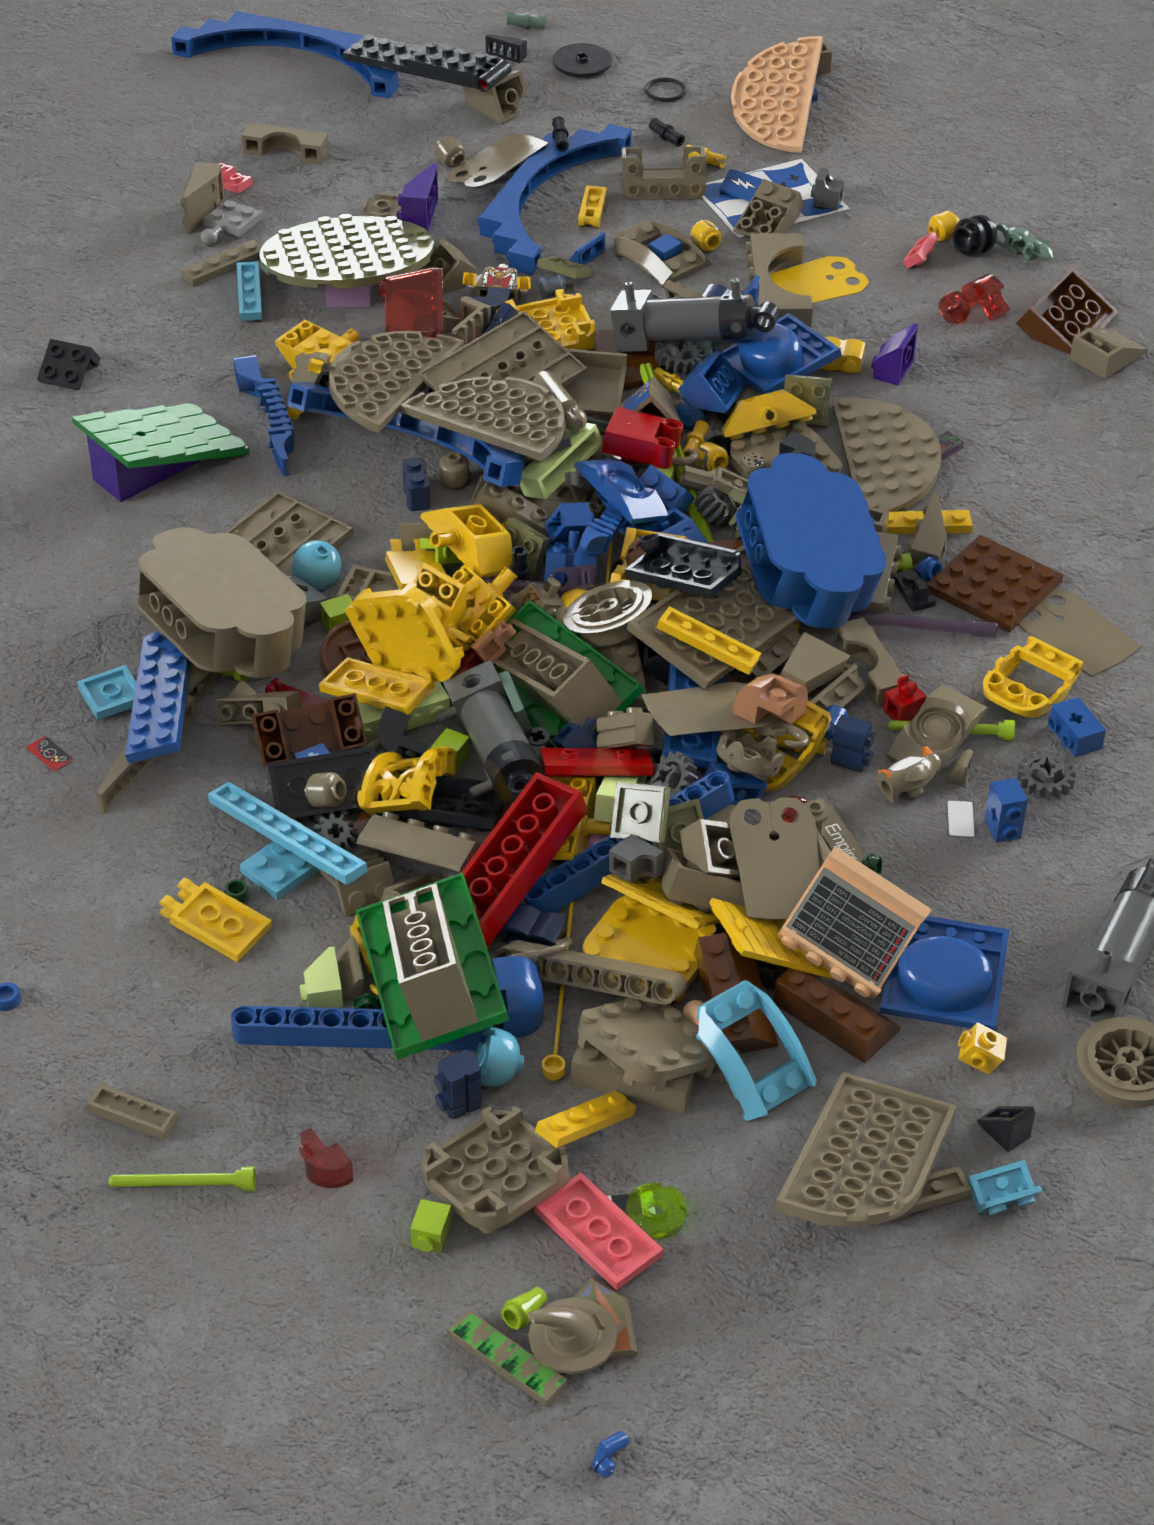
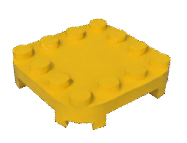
M564 289L555 290V298L517 306L513 299L505 301V303L512 305L518 313L525 311L566 349L591 350L595 347L594 319H590L583 305L582 296L579 293L574 296L564 294Z
M408 583L403 589L372 592L370 588L364 589L345 609V613L350 619L372 664L431 679L435 682H443L450 679L459 669L461 658L464 656L462 647L452 646L434 610L439 604L435 596L433 595L429 598L423 592L416 589L417 584Z
M625 894L611 905L586 937L582 946V953L679 972L686 980L687 990L699 973L694 954L698 937L716 935V927L713 924L693 929ZM587 968V972L592 976L591 971ZM613 973V977L618 981V977ZM639 978L640 983L645 986L644 981ZM666 984L667 989L672 992L671 987ZM685 992L674 1000L676 1004L685 999Z

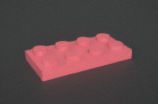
M581 1172L570 1179L557 1192L534 1206V1213L616 1291L663 1257L664 1249Z

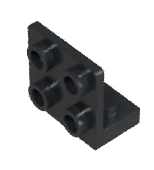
M50 339L37 380L45 384L80 390L87 367L89 365L98 366L100 357L92 347Z

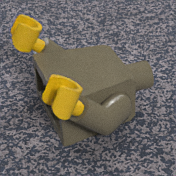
M322 352L298 354L295 357L297 367L293 373L292 382H312L329 388V373L331 370L329 354ZM290 406L287 410L288 417L294 420H298L299 415L303 412Z

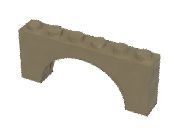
M802 233L750 234V242H746L747 267L749 268L750 283L756 275L760 276L758 307L763 302H772L779 308V318L790 313L811 327L813 313L811 296L788 292L776 285L770 278L773 272L782 267L802 264L804 247ZM762 315L764 318L770 319L769 316Z

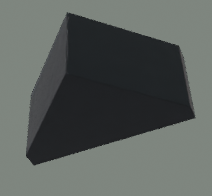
M998 1106L977 1119V1122L1007 1152H1010L1030 1139L1035 1110L1029 1106Z

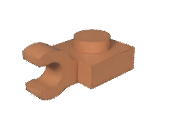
M503 620L495 627V632L488 629L471 648L483 663L491 660L493 664L507 650L504 643L513 637L516 631L511 624L507 625Z

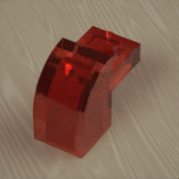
M984 275L960 288L970 308L981 303L990 321L1010 311L1001 293V290L1005 287L993 275Z

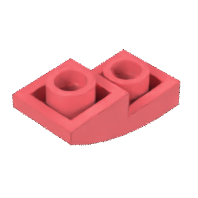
M219 163L222 167L224 189L241 193L253 185L251 177L243 176L240 173L236 174L234 166Z

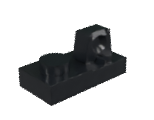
M917 569L898 572L896 577H893L895 580L894 584L912 612L935 607L936 599Z

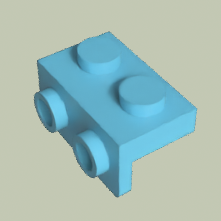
M1025 1160L966 1178L972 1188L971 1195L978 1214L989 1211L991 1216L1008 1210L1006 1205L1017 1203L1018 1207L1035 1202L1034 1197L1042 1192L1041 1186L1034 1187Z

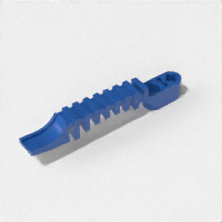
M256 355L233 358L239 392L243 391L260 398L259 407L265 406L264 413H269L268 420L271 419L269 423L272 427L267 428V432L270 435L268 447L269 449L275 448L272 449L275 462L283 476H289L290 473L286 462H289L288 455L294 451L293 426L288 417L283 397L281 398L279 386L275 382V377L266 379L261 377Z
M597 490L595 496L605 505L606 510L602 513L601 520L596 518L595 523L588 521L587 528L582 535L573 561V565L577 567L580 566L585 557L591 555L601 556L602 552L605 553L625 520Z

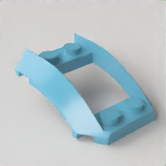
M744 980L698 1006L699 1032L696 1034V1037L706 1046L721 1069L735 1099L739 1100L743 1108L745 1121L768 1115L767 1111L809 1086L815 1087L817 1078L794 1030L771 998L756 986ZM760 1008L776 1030L791 1060L758 1080L753 1081L742 1059L721 1030Z

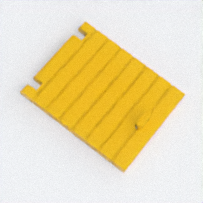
M609 874L603 877L601 883L693 929L721 923L712 909L709 912H705L695 908L693 904L684 902V905H678L669 901L662 889V879L658 877H653L647 883L638 879L629 883L615 874Z
M711 898L709 904L712 907L713 913L720 920L730 936L732 944L742 956L835 979L830 975V971L822 965L816 966L810 963L805 958L806 955L801 951L789 949L782 944L781 938L777 934L787 919L749 918L746 915V908L744 906Z

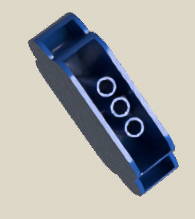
M780 454L773 459L770 468H761L753 471L747 482L748 490L743 504L737 510L736 522L760 597L775 607L791 609L797 619L809 626L816 628H838L843 626L848 621L851 611H862L870 605L886 566V554L881 548L880 536L876 533L874 519L870 516L868 502L865 500L860 486L847 475L828 472L827 468L819 460L805 454Z

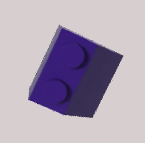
M914 323L893 334L886 344H882L879 355H875L872 360L871 368L874 369L873 379L894 385L900 384L914 362L919 324Z

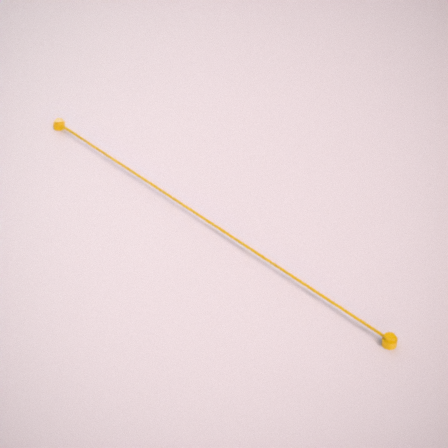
M613 541L610 543L605 584L609 583ZM574 901L569 905L566 938L570 937ZM564 984L560 986L553 1054L546 1056L542 1060V1074L550 1081H557L565 1074V1060L557 1055Z

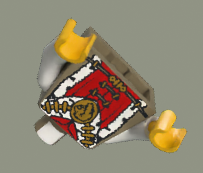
M500 264L497 267H486L484 272L478 276L475 273L464 272L462 284L475 291L476 296L486 297L489 287L511 289V299H513L516 306L518 305V293L525 295L531 289L530 277H518L517 270L509 268L506 264Z

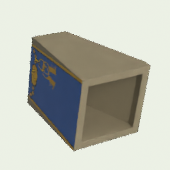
M652 377L619 405L621 408L680 421L670 393L655 377Z

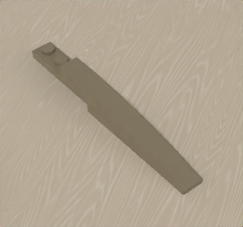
M192 662L182 731L196 717L195 704L223 676L219 672L202 670ZM125 745L97 791L99 811L105 813L157 757L128 763L125 757Z

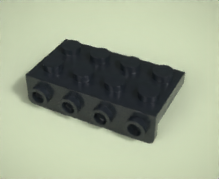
M656 533L660 539V549L658 552H654L651 555L645 553L625 568V575L628 579L657 585L660 588L679 590L681 593L700 595L702 598H713L742 574L741 556L737 550Z
M370 746L268 763L275 809L300 823V819L310 817L311 822L319 821L321 816L327 819L326 814L337 813L338 817L342 814L345 816L354 815L353 810L361 809L358 804L357 795L362 789L366 771L376 757L375 747ZM334 772L344 780L347 787L346 796L341 804L333 808L313 807L305 795L308 779L316 773ZM381 793L379 794L378 801H383Z
M407 770L401 771L399 777ZM442 775L435 777L437 783L432 795L431 810L420 811L419 809L388 812L399 815L398 820L412 818L419 819L426 824L441 822L447 823L450 827L470 826L478 831H487L489 829L493 830L504 809V801L499 799L494 790L473 798L469 789L484 782L482 780Z

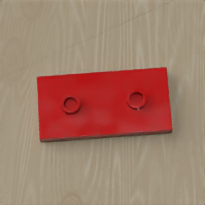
M541 748L540 752L546 775L652 776L654 771L651 757L645 748Z

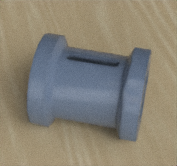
M557 274L556 277L547 279L544 277L539 278V288L542 296L546 297L549 293H555V290L564 289L565 293L566 285L562 274Z

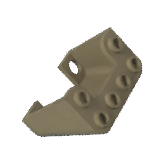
M684 146L683 167L643 168L642 147L621 148L623 193L627 198L633 200L700 198L706 192V152L704 146ZM693 151L699 153L700 155L692 156L688 159L689 153ZM629 153H635L637 154L638 158L626 156Z

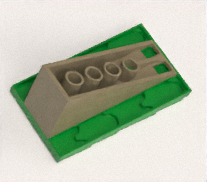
M530 600L506 622L507 625L511 624L516 633L504 643L507 650L493 663V666L498 676L499 673L504 671L510 673L532 728L541 727L549 732L550 740L548 746L551 748H557L551 740L569 722L583 727L586 720L591 717L596 719L608 716V711L624 712L635 701V698H638L645 690L634 678ZM597 722L592 727L593 732L597 731Z
M463 873L355 910L397 1060L410 1056V1054H416L436 1047L438 1044H444L464 1037L466 1034L470 1035L494 1026V1024L498 1025L509 1021Z

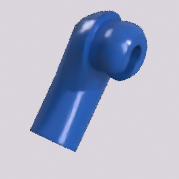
M619 1431L602 1440L598 1445L592 1466L595 1473H600L604 1478L611 1476L616 1468L615 1463L611 1461L612 1455L629 1444V1439L623 1431Z

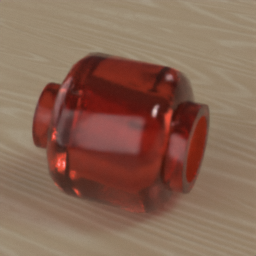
M959 291L947 292L938 303L939 310L948 323H963L971 312V307L966 297Z

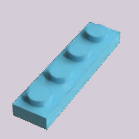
M259 261L237 263L240 321L261 320Z

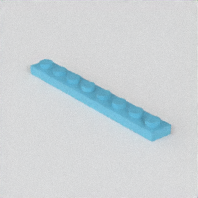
M230 782L208 793L209 803L345 885L368 872L367 864L363 860Z

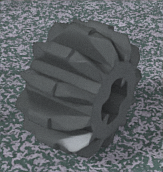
M708 486L698 494L699 496L694 504L697 507V512L708 523H712L716 527H722L732 519L731 517L734 515L735 509L728 495L724 492Z
M331 813L329 820L321 816L319 824L313 826V832L351 853V848H356L358 830L353 828V820L345 822L344 814L338 819Z

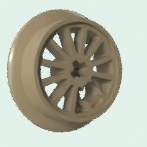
M631 580L616 581L598 586L585 592L568 606L563 616V622L569 630L576 632L579 638L590 646H609L620 643L634 636L627 630L628 623L648 609L652 600V591L646 584Z
M1114 1017L1101 1020L1085 1030L1078 1041L1076 1057L1089 1088L1102 1100L1118 1107L1142 1108L1154 1104V1024L1137 1018ZM1146 1054L1151 1055V1057L1144 1058Z

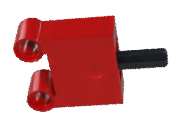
M616 407L610 422L587 417V423L596 424L599 433L604 435L602 453L621 457V462L630 465V462L633 464L643 462L662 469L671 467L674 449L679 447L683 423L679 420L666 419L621 407Z

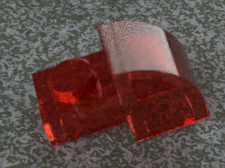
M312 1128L300 1133L301 1146L299 1147V1152L305 1161L308 1180L323 1188H339L354 1182L352 1162L337 1143L326 1148Z

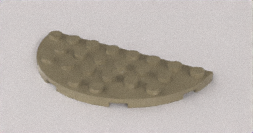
M395 331L372 335L371 340L362 343L356 341L344 348L331 364L329 373L331 396L336 405L348 417L366 427L367 430L379 433L401 411L400 405L416 396L426 386L418 373L463 347L464 340L443 334H437L436 337L422 336L421 331Z
M491 376L453 381L439 385V390L427 395L424 392L419 393L400 405L403 414L539 461L547 459L556 449L566 427L562 404L558 398L555 399L551 395L550 390L532 381L513 377H506L505 381L492 380Z
M847 396L832 399V407L850 478L855 480L860 486L868 506L894 512L901 508L906 510L923 499L935 485L937 475L941 470L940 443L929 425L920 417L899 405L879 400L850 398Z

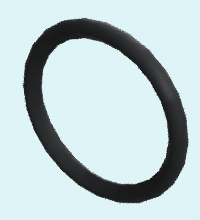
M667 77L653 79L644 88L649 98L659 102L676 101L681 99L686 93V87L681 81ZM671 82L681 86L682 92L675 97L663 98L652 95L648 89L654 83Z

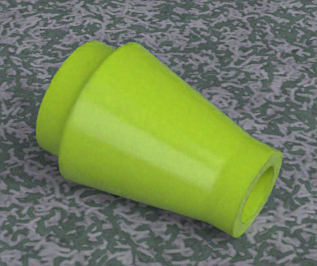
M534 1287L532 1290L506 1301L501 1311L504 1322L515 1330L527 1327L530 1323L528 1313L540 1309L547 1302V1295L540 1287Z

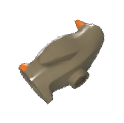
M924 746L922 757L910 756L896 762L888 770L877 771L875 776L878 786L892 804L897 801L899 794L907 792L909 797L917 796L924 792L923 786L929 783L941 767V759L927 746Z

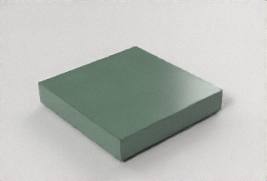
M504 671L499 673V677L515 715L526 735L532 729V725L510 673Z

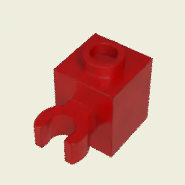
M908 674L897 679L898 687L887 691L885 694L883 711L892 720L912 721L926 700L925 693L917 687V683L908 682Z

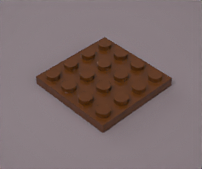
M979 535L926 585L929 587L932 595L1010 633L1062 583L1063 574L987 537Z

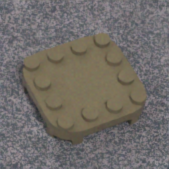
M795 421L785 427H775L762 433L732 441L729 467L732 472L738 471L744 478L749 479L750 473H747L742 468V458L747 453L756 452L765 456L766 468H770L773 459L779 455L780 442L792 431L810 438L815 443V458L827 468L828 472L841 473L842 463L813 430L806 427L804 422Z
M627 998L582 1011L577 1030L579 1036L577 1044L582 1049L592 1046L596 1047L625 1070L622 1081L631 1087L637 1081L642 1084L651 1085L654 1092L664 1091L667 1080L695 1072L707 1078L713 1073L716 1061L702 1041L696 1037V1034L699 1032V1025L692 1023L679 1010L668 1004L662 1005Z
M491 1106L480 1110L482 1118L480 1121L441 1146H437L432 1141L424 1148L425 1156L421 1162L424 1183L428 1189L445 1204L451 1205V1209L464 1221L476 1228H480L486 1234L493 1233L499 1227L512 1222L570 1181L567 1152L564 1145L555 1148L534 1132L535 1128L524 1120L523 1111L515 1106L512 1107L511 1111H492Z

